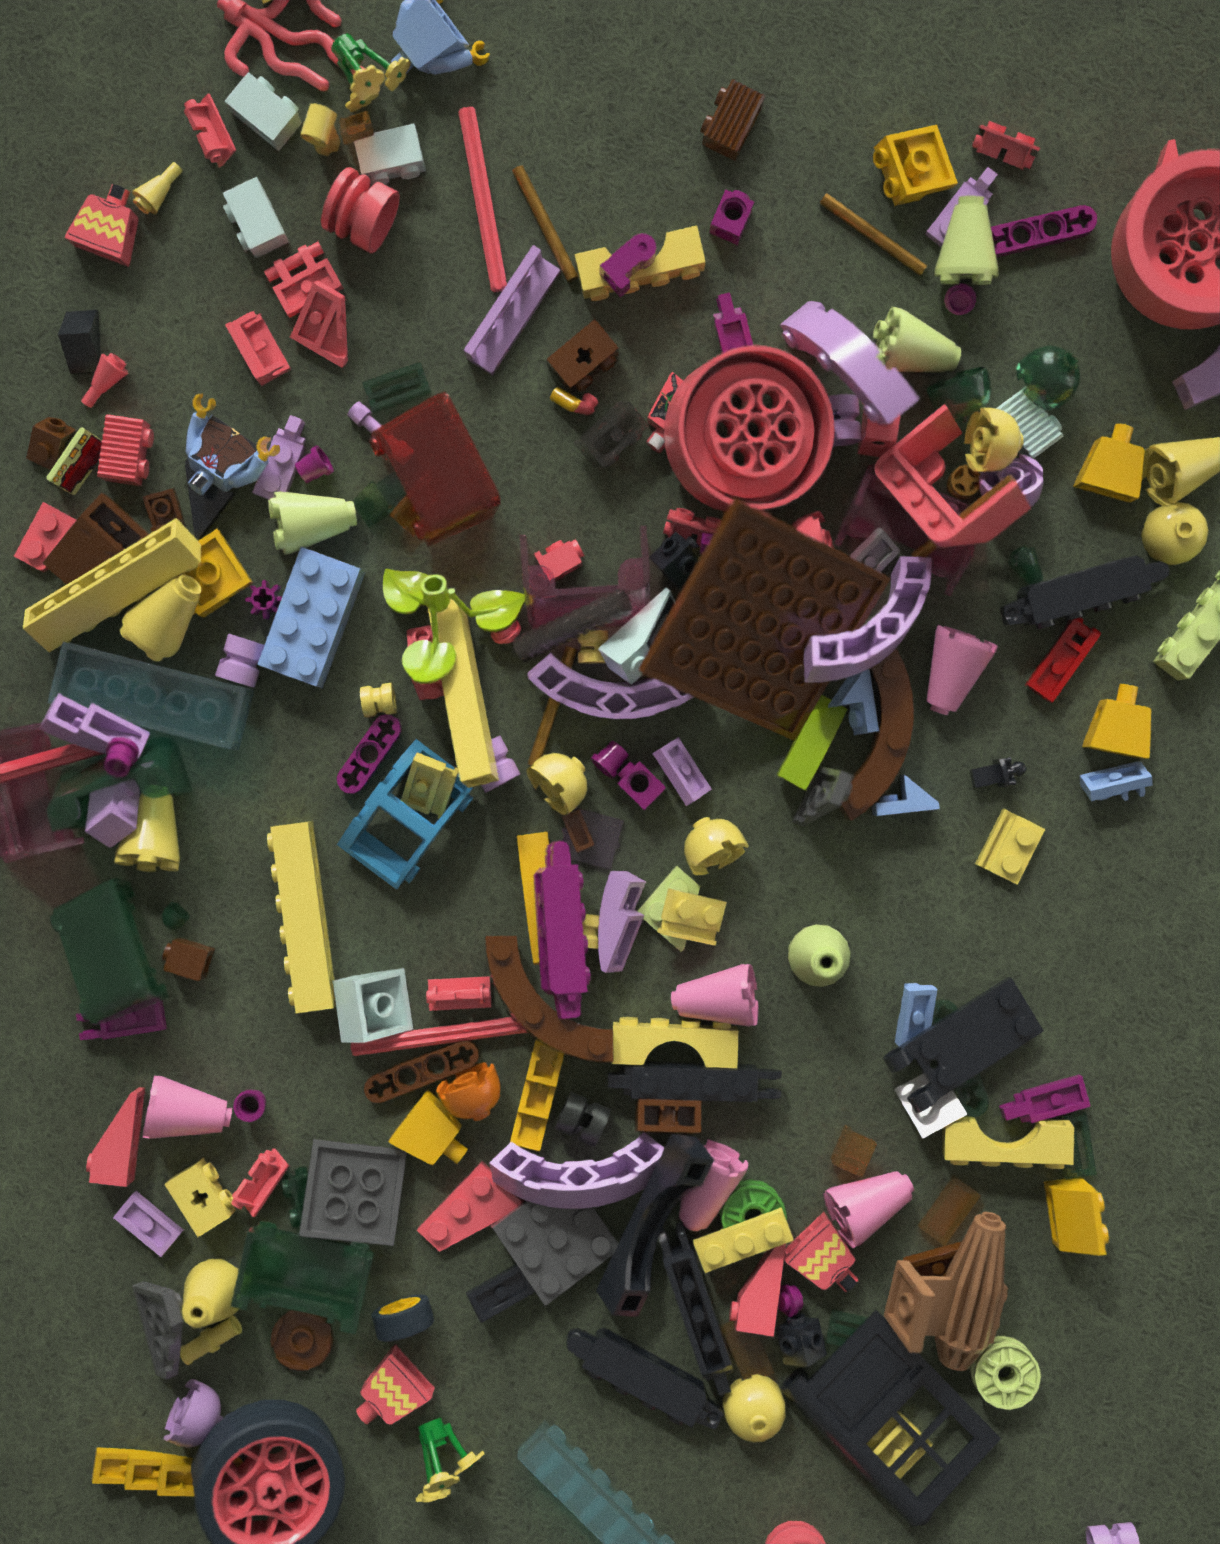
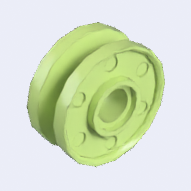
M996 1336L994 1343L989 1344L970 1366L971 1378L977 1390L985 1401L996 1408L1007 1410L1020 1408L1031 1401L1039 1389L1041 1374L1038 1362L1027 1347L1013 1337ZM1011 1367V1372L1008 1376L998 1377L999 1371L1002 1368Z

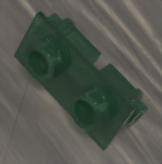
M307 1166L295 1168L294 1175L286 1171L284 1173V1180L280 1181L284 1198L290 1199L292 1210L288 1211L291 1227L293 1229L297 1228L299 1232L309 1172Z

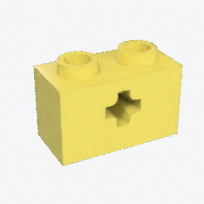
M204 1158L173 1176L165 1183L166 1188L197 1237L230 1218L236 1211L231 1203L233 1200L231 1192L228 1189L223 1190L217 1180L219 1179V1174L212 1163H206ZM206 1192L208 1194V1198L200 1199L198 1196L199 1193Z

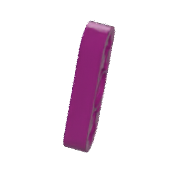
M381 715L373 722L337 775V784L342 791L357 793L366 786L402 733L401 722L395 716ZM391 720L394 723L392 729L395 730V733L393 735H385L382 742L387 743V745L383 749L381 744L370 740V737L374 734L378 738L383 731L379 727L382 722L389 723ZM367 745H373L378 750V758L373 763H366L361 757V751ZM354 760L362 767L369 768L367 774L361 770L357 775L358 786H346L347 779L344 777L345 774H353L357 769V766L352 765Z

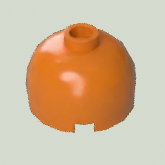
M486 1062L475 1064L466 1070L456 1073L457 1079L448 1083L447 1079H444L438 1085L436 1092L445 1109L456 1118H473L474 1121L482 1120L490 1115V1110L498 1102L501 1092V1083L495 1066L491 1063L488 1068Z

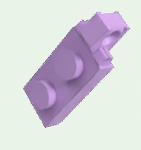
M987 167L977 181L970 177L967 182H964L925 235L942 247L954 206L958 205V197L982 196L984 197V205H987L992 196V193L987 189L998 174Z
M290 415L284 430L278 429L276 435H274L268 452L273 445H279L280 453L277 456L268 457L269 463L258 478L252 492L253 494L270 500V498H274V492H289L297 471L295 463L301 460L305 450L304 444L306 439L300 437L305 424L302 419Z

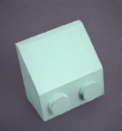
M404 968L355 975L332 981L342 1043H365L413 1030Z

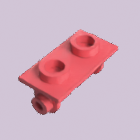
M207 94L200 103H197L194 99L188 100L184 104V114L187 116L193 130H202L196 137L205 158L210 159L211 163L217 162L219 167L223 166L236 151V148L211 95Z
M991 121L988 122L987 127L979 126V128L985 131L982 136L977 134L973 141L972 147L977 148L976 152L997 159L1001 148H1004L1007 151L1003 162L1016 166L1021 170L1024 167L1031 168L1035 157L1030 155L1032 149L1037 151L1040 149L1033 145L1035 138L1019 132L1016 138L1004 134L1007 127Z
M677 508L676 511L670 509L667 520L673 522L666 521L663 534L669 535V538L677 532L684 539H687L689 536L691 537L692 533L697 534L696 542L701 547L702 534L715 533L722 520L714 517H706V520L694 516V512L684 508Z
M490 976L428 979L426 996L427 1003H429V1011L491 1008Z
M275 1148L272 1151L266 1150L264 1154H259L258 1159L248 1172L253 1179L248 1180L244 1178L236 1192L232 1195V1205L238 1209H242L245 1206L252 1217H256L289 1168V1164Z

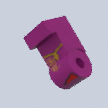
M637 234L600 265V276L620 298L630 290L629 278L639 269H646L654 262L656 242L648 234Z

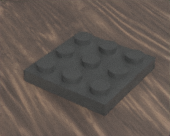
M313 1139L299 1236L394 1246L407 1152L398 1148Z
M526 1200L491 1226L545 1306L611 1257L618 1246V1243L593 1207L564 1209L535 1204Z

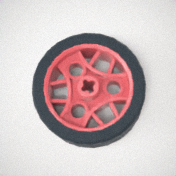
M261 1400L244 1405L226 1415L211 1429L202 1442L194 1462L192 1482L198 1520L206 1538L211 1544H316L328 1532L337 1518L344 1499L345 1476L335 1440L328 1426L315 1412L301 1404L286 1400ZM275 1446L283 1447L282 1450L276 1454L269 1453V1451ZM241 1453L247 1455L248 1458L238 1467L232 1462ZM317 1459L318 1463L301 1473L296 1471L295 1464ZM241 1490L245 1492L240 1497H231L236 1491ZM291 1496H299L294 1502H285ZM253 1515L268 1516L267 1520H252Z

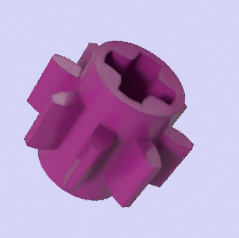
M263 580L262 587L250 586L253 592L251 597L245 598V601L252 603L254 606L251 609V614L257 615L260 611H263V618L269 620L270 613H277L282 597L277 593L281 590V586L276 584L269 589V582ZM267 594L272 597V601H268L265 606L260 603V598H265Z

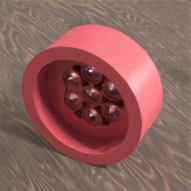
M1201 150L1186 153L1160 166L1146 179L1127 204L1117 221L1111 245L1112 266L1122 293L1134 308L1144 316L1168 327L1192 330L1220 324V269L1215 264V259L1220 260V150ZM1193 210H1201L1205 215V220L1196 218ZM1169 222L1173 224L1176 232L1170 233L1166 231L1163 223ZM1189 241L1199 243L1201 252L1192 250ZM1159 254H1167L1171 258L1172 264H1164L1160 260ZM1185 272L1193 273L1197 278V283L1193 284L1187 281Z
M766 346L735 348L715 357L694 370L677 388L668 406L665 418V449L671 468L680 483L702 503L727 512L734 498L759 510L778 507L793 501L805 493L817 481L825 469L834 441L832 406L818 377L808 366L793 355ZM764 393L772 398L773 405L771 409L766 408L762 403ZM732 394H736L741 398L742 407L740 410L732 406ZM780 421L788 425L789 433L787 437H784L779 432L778 426ZM718 422L725 424L728 434L725 439L717 434L716 426ZM749 422L755 423L758 427L756 438L748 433L747 426ZM766 449L774 454L775 460L772 466L765 462L764 452ZM735 450L740 451L744 456L742 466L736 465L733 461Z

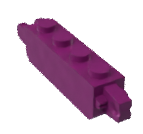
M559 840L546 845L547 848H545L546 851L544 852L546 853L545 867L539 868L533 875L541 989L548 995L554 996L558 1018L580 1017L581 995L583 992H587V985L590 984V971L588 966H585L588 940L586 935H583L582 922L585 921L586 911L580 898V890L583 889V875L578 870V865H571L569 845Z

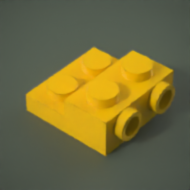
M937 125L887 135L874 147V165L876 168L882 169L885 178L883 185L884 193L888 198H892L894 206L918 201L927 194L952 189L958 184Z
M218 529L198 541L201 544V563L194 570L184 572L175 577L179 578L181 575H188L194 578L201 586L200 598L193 615L197 613L201 617H206L230 601L229 598L253 583Z

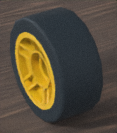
M422 1294L390 1301L375 1309L371 1314L377 1338L383 1342L414 1336L426 1330L434 1323L427 1295Z

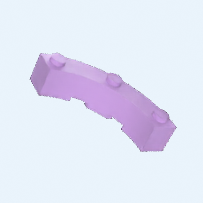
M808 301L780 324L784 331L782 337L791 348L796 347L797 350L805 351L816 357L826 371L832 370L865 405L863 410L872 422L889 424L919 400L895 368L888 370L876 357L881 351L859 329L835 310L831 309L826 313L822 303Z
M900 556L891 573V587L887 605L862 628L851 633L848 631L830 636H812L804 652L805 682H826L850 677L871 668L892 653L910 630L924 604L930 587L932 573L931 558Z
M551 652L528 672V678L554 700L579 712L603 718L633 719L647 717L671 707H677L694 697L651 677L635 681L632 685L628 682L615 683L592 679L570 669Z
M643 1133L635 1141L613 1153V1157L598 1162L586 1160L555 1164L546 1162L544 1158L531 1154L510 1142L490 1162V1169L494 1183L511 1194L532 1203L564 1209L598 1207L617 1202L645 1189L664 1147L646 1133Z

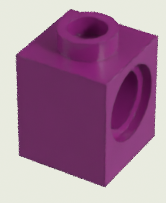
M725 190L711 222L709 233L738 245L752 213L754 201L750 200V197L744 192ZM736 210L741 217L737 220H730L725 216V212Z
M630 761L617 774L621 778L617 784L644 810L666 788L640 761L636 765ZM636 774H642L648 779V787L643 792H635L630 786V781Z

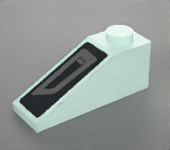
M665 588L598 648L608 668L631 685L643 675L639 667L676 603L669 589Z

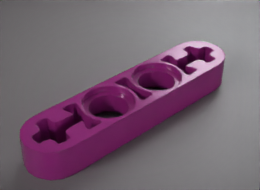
M1080 205L992 226L993 241L1002 239L1004 231L1006 232V241L999 242L995 246L996 258L1084 237L1096 226L1097 215L1091 207ZM1079 214H1081L1082 219H1088L1089 222L1084 228H1082L1081 224H1074L1068 228L1069 233L1066 232L1067 223L1074 222ZM1047 221L1055 222L1059 227L1058 235L1053 237L1046 235L1043 230V224ZM1017 228L1026 230L1029 235L1028 242L1024 244L1017 243L1013 238V231Z

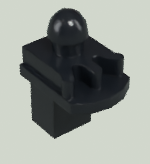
M1008 757L994 759L993 765L969 769L973 788L996 783L998 787H1009L1017 785L1013 776L1020 777L1024 775L1027 767L1020 761L1011 764L1012 759Z

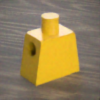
M1115 424L1111 438L1102 436L1093 443L1080 470L1074 487L1128 503L1139 499L1145 450L1141 446L1130 444L1134 428L1126 424Z
M1119 684L1116 700L1105 699L1099 701L1082 747L1138 759H1149L1151 708L1135 705L1139 687Z
M428 1089L388 1141L430 1165H434L442 1153L458 1164L468 1148L455 1139V1136L461 1129V1123L445 1109L439 1099Z

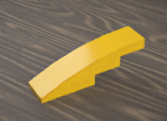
M548 832L517 836L534 965L539 964L533 875L539 868L545 867L546 853L544 852L546 851L545 848H547L546 845H549Z
M535 1040L510 1142H513L520 1148L540 1152L564 1054L548 1048Z
M96 1448L92 1484H124L125 1490H157V1496H194L191 1474L193 1458L154 1451Z

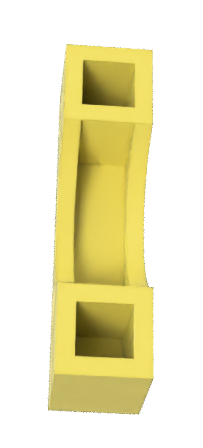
M697 225L667 232L663 248L655 257L652 265L646 269H639L629 278L630 290L625 294L636 292L640 289L639 286L650 283L653 287L666 285L670 282L671 278L682 276L683 280L698 277L700 272L704 271L706 261ZM606 247L575 254V263L584 299L591 298V301H599L608 298L609 293L615 292L599 274L600 265L611 256Z
M620 1017L619 1022H613L612 1064L643 1065L647 1056L655 1047L665 1042L679 1041L695 1048L701 1055L706 1067L737 1068L739 1031L737 1026L713 1021V1025H700V1020L683 1019L682 1024H669V1019L652 1018L650 1023H638V1018Z
M963 1116L943 1127L942 1153L944 1159L950 1160V1163L953 1165H968L969 1161H981V1164L984 1166L996 1167L1000 1166L1001 1162H1010L1014 1166L1021 1168H1030L1033 1163L1045 1164V1167L1051 1169H1063L1065 1165H1073L1074 1126L1069 1120L1045 1119L1036 1122L1033 1129L1024 1138L1005 1143L995 1141L986 1136L980 1130L975 1117Z

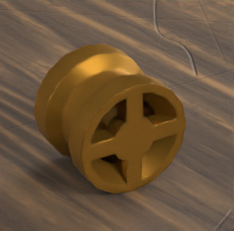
M968 465L958 467L947 479L948 492L956 499L964 500L970 498L980 489L979 477L981 473L974 472Z

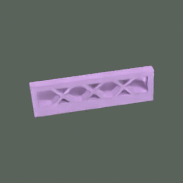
M533 245L464 349L466 358L492 376L561 273L559 268L542 258L541 250Z

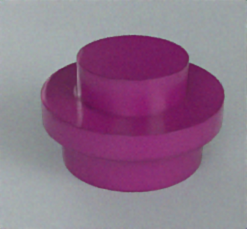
M955 284L945 294V306L955 315L967 314L975 306L976 293L967 284Z
M781 1285L778 1309L788 1317L795 1316L803 1308L802 1294L794 1285Z

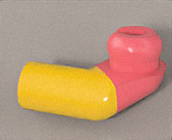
M556 387L550 396L551 401L567 411L587 416L594 413V408L598 405V399L590 393H585L580 400L560 387Z

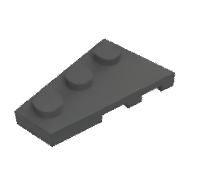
M819 766L803 795L792 822L804 827L839 807L842 801H846L851 793L852 783L850 781L853 776L839 770Z

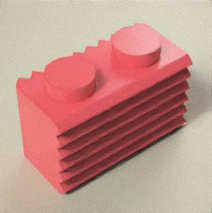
M106 415L97 477L109 482L142 486V479H146L149 474V461L145 460L147 448L152 447L154 432L150 429V424L141 419Z

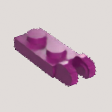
M162 998L106 1006L97 1010L76 1014L77 1021L81 1022L99 1018L101 1028L84 1030L79 1033L80 1040L101 1037L104 1040L160 1031L167 1028Z

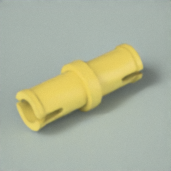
M232 1315L212 1329L207 1327L202 1330L200 1336L181 1346L180 1358L182 1361L189 1365L208 1352L214 1353L218 1351L220 1345L242 1333V1326L239 1320Z

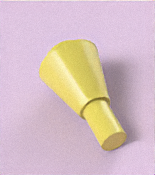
M173 162L161 176H156L132 191L135 197L133 202L143 213L148 214L151 212L155 215L158 213L171 187L170 185L183 172L180 166Z

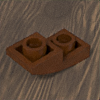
M175 488L143 496L152 524L150 528L152 533L176 518L186 528Z

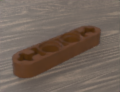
M472 1040L454 1042L375 1073L365 1083V1096L371 1102L382 1103L466 1070L477 1062L480 1053L479 1047ZM461 1046H464L466 1050L472 1049L473 1053L470 1055V1061L466 1062L464 1058H459L453 1062L456 1067L451 1068L450 1058L445 1053L446 1051H450L452 1057L460 1053ZM432 1057L443 1059L445 1062L444 1071L441 1073L431 1072L428 1068L429 1059ZM410 1068L415 1072L416 1081L413 1084L406 1085L401 1082L399 1073L402 1069ZM391 1073L393 1074V1082L399 1089L394 1091L393 1085L386 1087L382 1096L378 1092L371 1091V1088L375 1085V1080H378L379 1084L389 1082L391 1078L388 1074Z

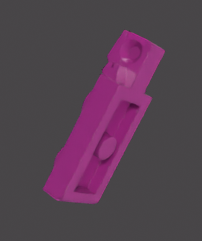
M730 292L718 295L716 302L719 313L714 314L713 317L721 353L723 354L744 346H753L746 315L742 313L741 307L734 309Z
M1075 1075L1022 1090L1020 1093L1013 1095L1015 1101L999 1105L1002 1118H1005V1120L1019 1117L1022 1123L1028 1121L1034 1123L1084 1109L1091 1105L1083 1077Z

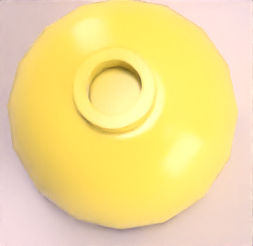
M979 408L981 412H974L971 415L966 428L964 444H970L971 453L965 454L969 468L974 472L1002 470L1013 462L1021 450L1023 435L1015 418L1005 411L996 408Z
M1177 502L1168 506L1161 505L1149 513L1141 534L1144 548L1153 559L1163 561V563L1166 562L1168 565H1177L1190 561L1201 552L1207 542L1208 526L1205 517L1199 509L1189 503Z
M546 754L537 759L526 770L533 787L536 789L539 785L548 797L544 800L562 815L572 812L586 795L587 780L583 774L586 769L576 757L570 759L564 754Z
M706 817L694 823V829L685 840L684 855L694 875L708 874L706 868L720 864V869L737 860L745 853L743 847L748 848L749 845L738 827L728 820H710L709 817Z
M758 1374L751 1375V1379L743 1381L739 1378L730 1385L731 1392L726 1393L723 1397L724 1416L734 1434L749 1442H764L773 1438L782 1428L786 1418L785 1399L780 1391V1387L769 1377Z

